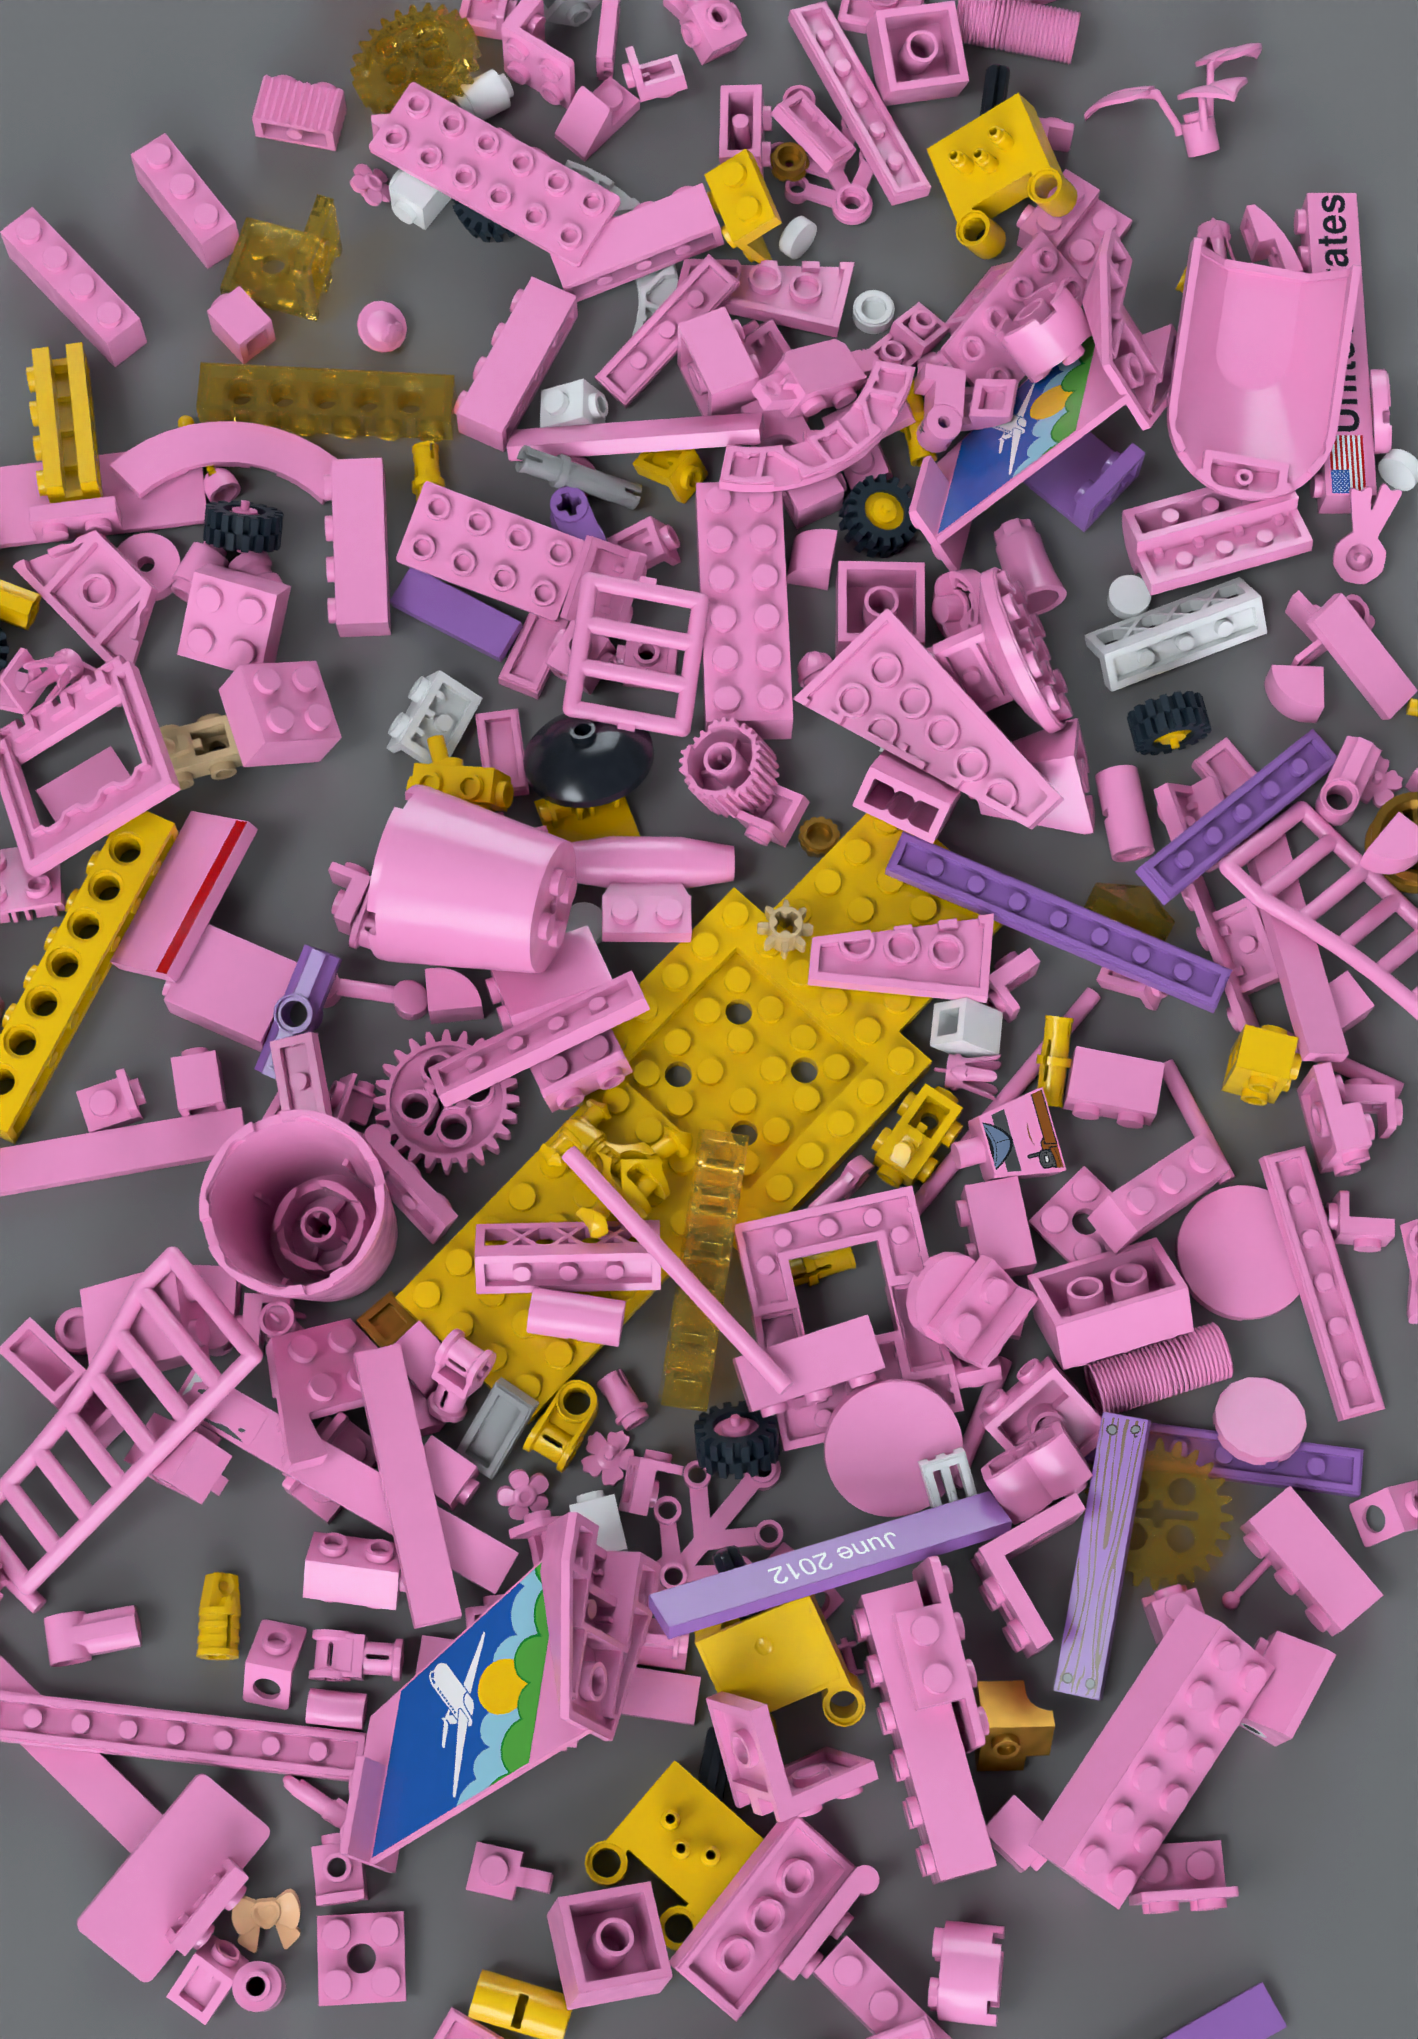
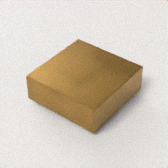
M389 1291L356 1319L357 1324L378 1348L393 1345L418 1322L396 1302V1296L392 1291Z

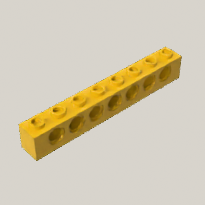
M145 811L106 835L108 839L102 850H96L90 857L86 867L87 877L80 889L75 888L68 897L65 905L66 915L59 927H53L49 932L44 944L45 954L39 965L34 964L27 972L23 982L25 990L17 1004L12 1003L8 1007L2 1020V1027L4 1029L0 1034V1081L10 1078L14 1079L15 1083L11 1091L0 1095V1138L16 1144L112 966L110 960L179 834L175 823ZM128 850L140 851L138 858L132 862L119 861L121 855ZM117 887L120 889L118 895L111 900L99 899L101 892L106 888ZM85 926H99L98 932L93 937L88 939L78 937L79 932ZM67 963L78 964V968L73 975L69 977L57 976L59 969ZM44 1002H57L55 1011L50 1015H37L39 1006ZM22 1041H36L35 1048L29 1054H15L17 1046Z

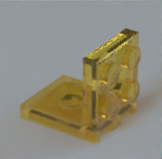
M317 194L304 232L246 217L220 286L221 295L230 293L240 286L260 307L317 322L320 315L318 309L323 292L328 293L332 282L331 269L336 257H341L343 251L334 199ZM271 260H278L285 264L284 268L276 274H269L263 271V266Z

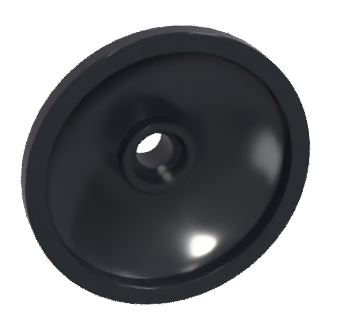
M561 714L541 727L529 741L524 753V771L531 788L543 799L564 807H596L626 796L644 781L653 764L654 748L648 731L635 729V732L617 729V725L572 718Z

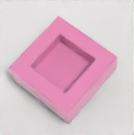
M948 1349L954 1364L959 1389L981 1387L989 1382L1002 1380L1001 1364L997 1357L991 1361L987 1368L982 1369L957 1358Z

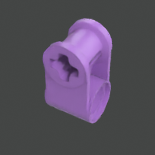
M566 486L554 492L550 500V523L553 529L584 541L587 535L607 541L600 525L597 524L583 491ZM569 508L570 512L575 515L569 516L566 510H562Z

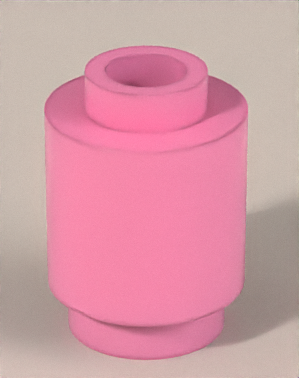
M205 541L203 544L193 542L172 576L175 582L171 586V591L181 600L188 603L195 570L208 563L228 568L230 563L225 558L227 552L223 548L214 547V544L209 545Z
M253 1961L243 1965L235 1974L232 1983V1992L236 2002L242 2008L252 2012H265L276 2007L281 2002L286 1989L285 1978L280 1969L271 1963L263 1961ZM256 1976L261 1977L265 1981V1990L260 1996H253L248 1990L249 1981Z

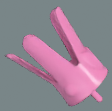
M1215 218L1202 223L1197 229V238H1203L1202 245L1227 259V247L1231 259L1236 261L1229 243L1231 239L1230 225L1227 222L1215 220Z
M68 648L61 649L53 657L23 664V668L26 670L47 667L46 671L26 684L25 692L34 693L48 685L57 683L46 697V704L51 703L69 683L79 680L84 674V664L81 657L75 651Z
M949 1054L946 1069L935 1067L933 1070L946 1073L945 1088H950L953 1091L965 1089L995 1101L993 1095L997 1094L998 1090L996 1086L986 1082H994L997 1079V1074L994 1070H998L1001 1067V1062L994 1060L999 1059L1001 1054L970 1058L962 1057L961 1054Z
M282 1301L268 1303L262 1308L258 1318L259 1326L265 1333V1342L268 1343L271 1337L303 1330L304 1328L296 1319L304 1320L306 1315L293 1311L287 1303Z

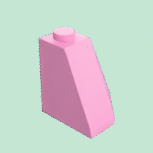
M1078 718L1067 720L1064 729L1052 734L1044 729L1013 741L1012 743L1064 798L1038 826L1084 835L1094 833V800L1092 795H1085V793L1090 791L1088 778L1090 771ZM977 800L982 815L1013 820Z

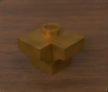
M1024 1680L977 1681L975 1700L977 1707L982 1706L986 1712L989 1722V1735L985 1736V1745L975 1750L976 1770L1019 1771L1024 1770L1026 1756H1050L1055 1730L1053 1711L1043 1710L1030 1702L1026 1695Z

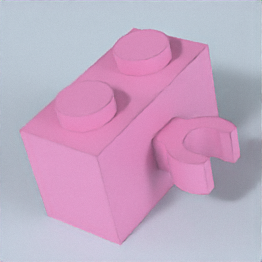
M153 1413L146 1427L158 1440L175 1422V1419L172 1417L169 1420L157 1413ZM199 1424L148 1477L202 1505L210 1491L219 1496L229 1480L221 1474L231 1460L232 1455L218 1446L222 1439L221 1437ZM135 1443L124 1459L130 1465H133L143 1455Z

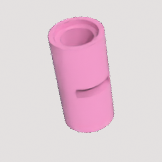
M1118 765L1100 771L1095 775L1102 814L1107 817L1104 820L1112 860L1116 862H1129L1150 856L1154 853L1155 848L1138 768L1134 765Z
M534 1287L528 1313L527 1333L563 1339H577V1341L619 1347L626 1301Z

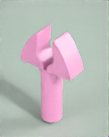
M862 1155L855 1157L847 1163L841 1176L819 1195L808 1208L839 1202L843 1198L848 1200L870 1176L868 1173L875 1166Z

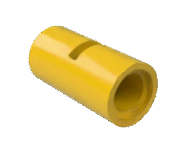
M482 1969L468 2017L538 2039H564L572 2010H567L564 1993Z

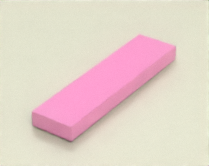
M708 254L595 376V380L627 408L677 354L678 324L718 309L740 286V282Z

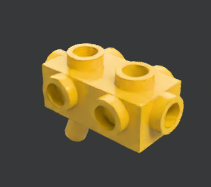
M435 735L427 739L432 763H414L413 774L408 779L406 791L416 784L425 785L493 812H507V808L511 806L514 796L510 776L496 768L463 766V759L449 757L443 735Z
M925 1083L918 1094L910 1091L896 1112L902 1116L893 1130L886 1126L871 1148L877 1152L873 1162L874 1165L879 1167L876 1174L884 1182L894 1188H899L902 1183L906 1186H913L917 1179L925 1183L939 1162L933 1158V1155L941 1144L949 1148L964 1126L958 1122L963 1108L957 1104L959 1102L958 1099L950 1091L940 1086H936L934 1089ZM927 1116L934 1118L937 1126L927 1130L928 1126L921 1122L922 1118Z

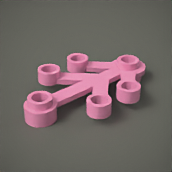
M803 85L792 86L783 95L784 101L801 90L814 104L816 101L813 91ZM842 118L840 132L854 145L855 139ZM775 142L771 144L772 153L780 144H783V142ZM861 150L858 158L859 168L852 184H850L844 173L848 160L829 173H826L807 154L810 165L805 171L828 179L833 190L810 184L804 177L797 182L786 181L784 192L786 199L793 204H801L809 200L830 207L835 218L847 225H858L865 222L870 217L873 208V201L867 189L874 173L868 162L865 161ZM792 163L785 164L787 167L793 166ZM794 186H800L804 189V191L800 193H794L793 191H791V188ZM855 204L858 206V209H848L845 206Z
M698 1460L691 1461L686 1465L683 1479L687 1487H689L694 1538L681 1553L676 1524L681 1517V1504L672 1496L659 1498L654 1506V1517L660 1526L662 1557L656 1561L661 1564L657 1592L719 1574L715 1565H697L707 1551L720 1550L733 1545L738 1548L760 1546L763 1549L772 1550L780 1545L783 1538V1530L781 1525L774 1520H764L757 1527L726 1529L758 1490L766 1491L777 1484L781 1473L779 1461L776 1464L771 1463V1473L766 1477H751L749 1473H743L744 1478L711 1518L707 1487L710 1483L711 1475L706 1473V1478L703 1482L694 1483L689 1479L688 1474L693 1468H701L698 1465ZM671 1503L677 1510L676 1515L671 1519L662 1518L658 1512L661 1505ZM765 1527H772L777 1531L778 1538L772 1543L764 1542L760 1537V1531ZM742 1556L746 1565L752 1563L747 1557ZM669 1569H678L682 1573L683 1579L679 1584L670 1585L666 1582L664 1575Z

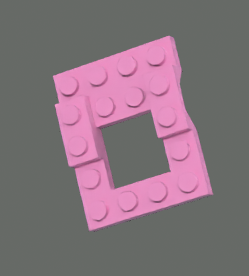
M913 1186L732 1226L752 1311L751 1317L756 1340L762 1349L805 1335L789 1260L876 1241L886 1282L885 1292L894 1327L893 1332L875 1335L886 1367L875 1371L877 1379H902L920 1382L938 1393L946 1401L953 1413L964 1411L954 1364L947 1346L922 1336L919 1330L913 1327L908 1318L906 1299L909 1284L914 1275L919 1276L920 1272L925 1268L922 1264L929 1259ZM845 1381L831 1386L832 1396L807 1403L804 1395L787 1400L789 1410L775 1414L783 1452L824 1443L828 1420L841 1400L856 1388L851 1389L849 1381Z

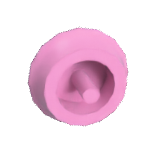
M385 301L371 302L362 309L358 316L357 328L359 336L364 344L374 351L381 353L392 352L399 348L406 338V320L401 311L392 303Z

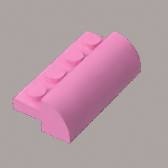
M1205 487L1129 508L1122 512L1123 536L1131 566L1135 574H1141L1151 596L1312 551L1313 539L1297 509L1299 497L1296 491L1274 499L1248 501L1227 497Z

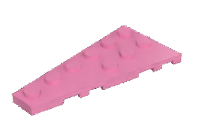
M888 608L793 698L798 703L1031 830L1064 800Z

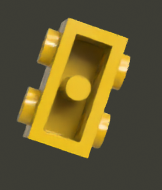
M1245 1024L1230 1050L1221 1091L1240 1095L1242 1101L1252 1105L1264 1106L1267 1102L1274 1104L1282 1091H1289L1292 1080H1296L1299 1074L1302 1059L1300 1053H1296L1298 1037L1287 1035L1288 1032L1278 1026L1263 1025L1261 1028Z

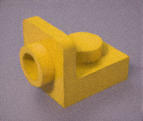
M695 449L642 452L632 463L639 475L669 487L676 501L683 504L696 491V483H702L708 475Z

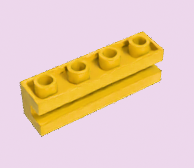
M82 342L65 344L67 358L52 359L49 347L32 349L33 366L26 367L29 390L31 393L36 392V401L29 402L31 419L34 427L39 426L40 435L33 436V447L37 462L42 461L43 470L36 471L37 486L40 496H48L50 504L103 497L90 368Z

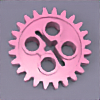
M445 1029L442 1040L435 1042L433 1035L430 1032H426V1045L420 1047L411 1038L409 1039L411 1053L406 1055L396 1049L394 1055L398 1065L383 1064V1071L390 1079L376 1080L375 1084L377 1090L386 1095L373 1098L375 1108L386 1111L379 1113L375 1116L377 1124L389 1126L387 1129L390 1132L391 1141L398 1139L394 1148L400 1154L409 1150L408 1160L414 1164H417L421 1158L425 1160L426 1173H431L436 1163H442L445 1175H449L452 1163L457 1162L462 1171L466 1173L468 1172V1159L474 1158L477 1163L483 1166L485 1165L483 1151L487 1149L496 1155L500 1153L496 1138L510 1141L511 1133L504 1124H517V1114L508 1109L520 1106V1098L517 1095L507 1093L518 1088L517 1079L508 1078L488 1087L489 1095L480 1102H473L467 1098L455 1103V1106L450 1105L443 1108L435 1130L430 1136L425 1135V1130L433 1124L440 1113L439 1097L432 1079L427 1076L428 1068L485 1041L481 1037L473 1046L469 1045L466 1031L462 1032L458 1041H452L449 1030ZM414 1102L424 1103L428 1109L422 1117L412 1119L404 1114L408 1105ZM453 1123L462 1124L467 1128L466 1134L458 1140L447 1139L443 1136V1132L448 1125Z

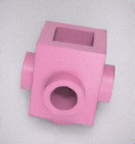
M691 0L687 4L688 11L679 21L682 37L685 43L690 48H693L701 65L736 50L748 36L741 24L742 18L739 9L729 0Z
M572 619L567 629H561L556 635L551 647L553 652L546 662L553 674L564 681H567L575 627L574 619ZM591 634L588 659L615 664L617 650L608 639L609 637ZM585 676L583 691L591 695L600 679Z

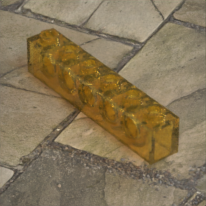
M201 362L196 410L200 423L218 421L256 423L292 432L303 437L320 433L335 434L345 439L356 438L360 435L377 436L379 439L386 441H395L400 438H419L424 442L437 443L442 440H453L455 424L454 406L457 392L455 376L446 374ZM243 397L251 398L246 404L239 405L234 403ZM286 399L294 401L285 407L276 405L278 402ZM324 402L336 403L333 407L328 409H322L318 407L320 404ZM366 404L378 405L377 408L371 411L360 409ZM408 406H417L420 408L418 411L414 413H406L402 411Z
M699 1129L679 1259L723 1305L749 1136ZM677 1283L674 1290L658 1402L663 1406L707 1412L719 1329Z

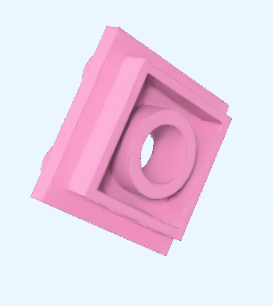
M1083 1166L1028 1221V1224L1068 1263L1111 1251L1112 1249L1097 1230L1089 1235L1081 1234L1073 1227L1072 1219L1078 1214L1090 1215L1112 1192L1091 1171Z
M404 1911L317 1916L319 2006L407 2001ZM360 1944H367L372 1947L376 1955L373 1968L366 1973L355 1972L349 1964L350 1952Z

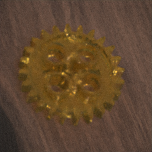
M427 2L422 12H418L415 5L412 4L407 15L403 16L397 9L394 13L395 20L390 22L385 18H381L380 22L383 28L379 31L369 28L368 33L372 39L370 41H359L358 45L363 53H357L352 56L356 66L350 69L355 79L352 81V85L366 108L370 107L373 114L377 115L381 113L390 114L412 82L421 85L451 102L449 98L452 95L463 97L465 94L460 86L462 84L474 83L470 72L480 69L476 59L481 57L482 53L478 47L480 42L466 17L461 18L457 9L449 13L445 4H441L434 11L430 2Z
M1162 1438L1156 1439L1153 1451L1146 1449L1141 1479L1146 1484L1147 1493L1145 1498L1137 1503L1136 1509L1153 1508L1154 1501H1160V1506L1163 1510L1194 1511L1198 1513L1199 1517L1196 1521L1161 1520L1160 1528L1153 1527V1520L1150 1518L1134 1517V1523L1143 1528L1146 1537L1142 1547L1137 1550L1129 1549L1125 1574L1127 1571L1133 1573L1132 1586L1134 1587L1140 1585L1144 1576L1149 1577L1151 1589L1156 1591L1161 1578H1166L1169 1586L1177 1585V1575L1182 1574L1190 1583L1195 1582L1192 1568L1197 1566L1201 1570L1209 1572L1211 1568L1205 1557L1208 1554L1215 1557L1223 1556L1221 1550L1214 1545L1216 1539L1230 1540L1231 1535L1220 1529V1524L1234 1520V1516L1221 1512L1220 1506L1230 1502L1232 1497L1226 1495L1218 1496L1216 1489L1223 1485L1225 1479L1217 1478L1210 1480L1207 1475L1214 1466L1213 1462L1204 1464L1201 1467L1196 1465L1199 1455L1197 1449L1192 1451L1186 1458L1181 1456L1182 1443L1179 1441L1173 1445L1170 1452L1165 1451ZM1175 1479H1185L1193 1487V1498L1184 1506L1175 1504L1169 1497V1486ZM1089 1488L1084 1490V1493L1087 1496L1089 1493ZM1176 1525L1186 1527L1192 1536L1191 1546L1182 1553L1175 1552L1167 1543L1168 1532Z

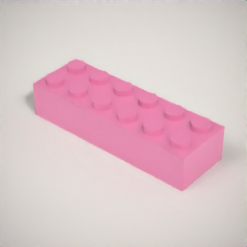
M719 482L696 483L695 510L699 593H704L709 598L702 649L705 732L708 731L707 727L713 723V719L721 722L722 717H726L728 721L732 717L740 725L744 723L749 728L751 727L763 740L791 739L793 701L782 491L736 492L718 489Z
M916 1580L861 1595L856 1609L853 1610L854 1615H851V1622L857 1642L865 1641L869 1656H866L867 1661H863L870 1689L878 1687L882 1703H879V1707L876 1708L883 1735H892L895 1750H892V1754H889L894 1778L896 1782H905L908 1798L902 1801L906 1822L909 1829H918L922 1844L919 1848L915 1849L922 1877L930 1875L932 1884L936 1885L989 1870L997 1866L952 1704L947 1703L915 1711L892 1615L924 1607Z
M1185 1604L1028 1843V1846L1082 1886L1119 1910L1276 1667L1225 1624Z

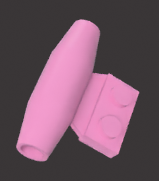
M608 836L571 842L576 856L577 883L607 888L604 895H602V942H691V895L687 893L686 889L734 881L735 851L734 846L685 837Z

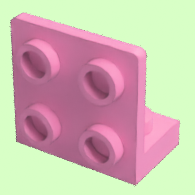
M521 0L501 25L504 71L514 82L520 85L526 84L540 92L541 96L550 104L561 105L568 109L575 96L574 61L547 44L545 40L546 18L544 17L543 0Z
M1221 1840L1161 1844L1128 1897L1129 1906L1142 1905L1143 1914H1160L1179 1911L1178 1903L1190 1902V1911L1227 1908V1899L1238 1897L1239 1890L1238 1886L1226 1887Z

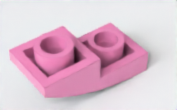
M918 302L896 319L891 326L890 332L868 350H872V352L879 356L878 358L881 361L916 367L917 361L937 346L948 333L950 327L923 304Z

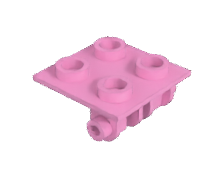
M18 847L0 850V924L11 922L10 913L13 922L18 923L20 921L19 911H24L27 921L33 920L32 909L35 910L37 918L59 916L60 911H65L66 898L65 894L62 893L61 863L41 876L34 878L25 871Z

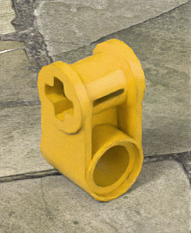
M571 1380L565 1383L558 1390L546 1412L532 1428L523 1445V1449L527 1452L536 1451L556 1463V1470L563 1473L575 1457L585 1434L597 1417L599 1401L594 1388L582 1380ZM574 1393H583L590 1398L589 1408L580 1415L571 1414L565 1409L567 1398ZM545 1438L550 1439L551 1441H553L554 1443L558 1444V1445L561 1446L562 1448H558V1447L555 1446L554 1444H552V1443H550L549 1441L545 1440Z

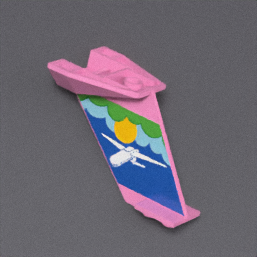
M1113 227L1104 232L1084 292L1082 304L1092 333L1081 344L1085 349L1084 354L1068 366H1065L1062 362L1057 364L1045 378L1037 383H1032L1029 379L1023 382L1017 389L1012 421L990 428L972 430L937 463H935L931 455L923 458L908 513L913 526L921 530L931 544L935 557L938 560H942L949 571L960 570L971 522L975 517L1126 404L1144 431L1152 427L1167 407L1177 331L1172 324L1142 335L1126 310L1123 301L1132 258Z
M568 1512L548 1524L542 1560L370 1716L363 1756H356L354 1771L349 1779L348 1790L350 1795L346 1818L340 1828L341 1846L339 1854L385 1872L395 1873L399 1849L581 1738L592 1734L603 1741H613L653 1616L649 1608V1595L657 1592L661 1564L642 1552L606 1551L598 1546L596 1543L599 1525L578 1512Z

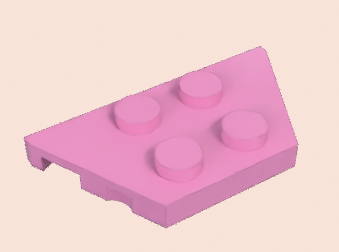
M97 530L77 537L70 544H60L47 549L48 553L30 561L23 559L13 565V568L106 663L118 655H122L126 661H130L135 665L159 590L101 532Z

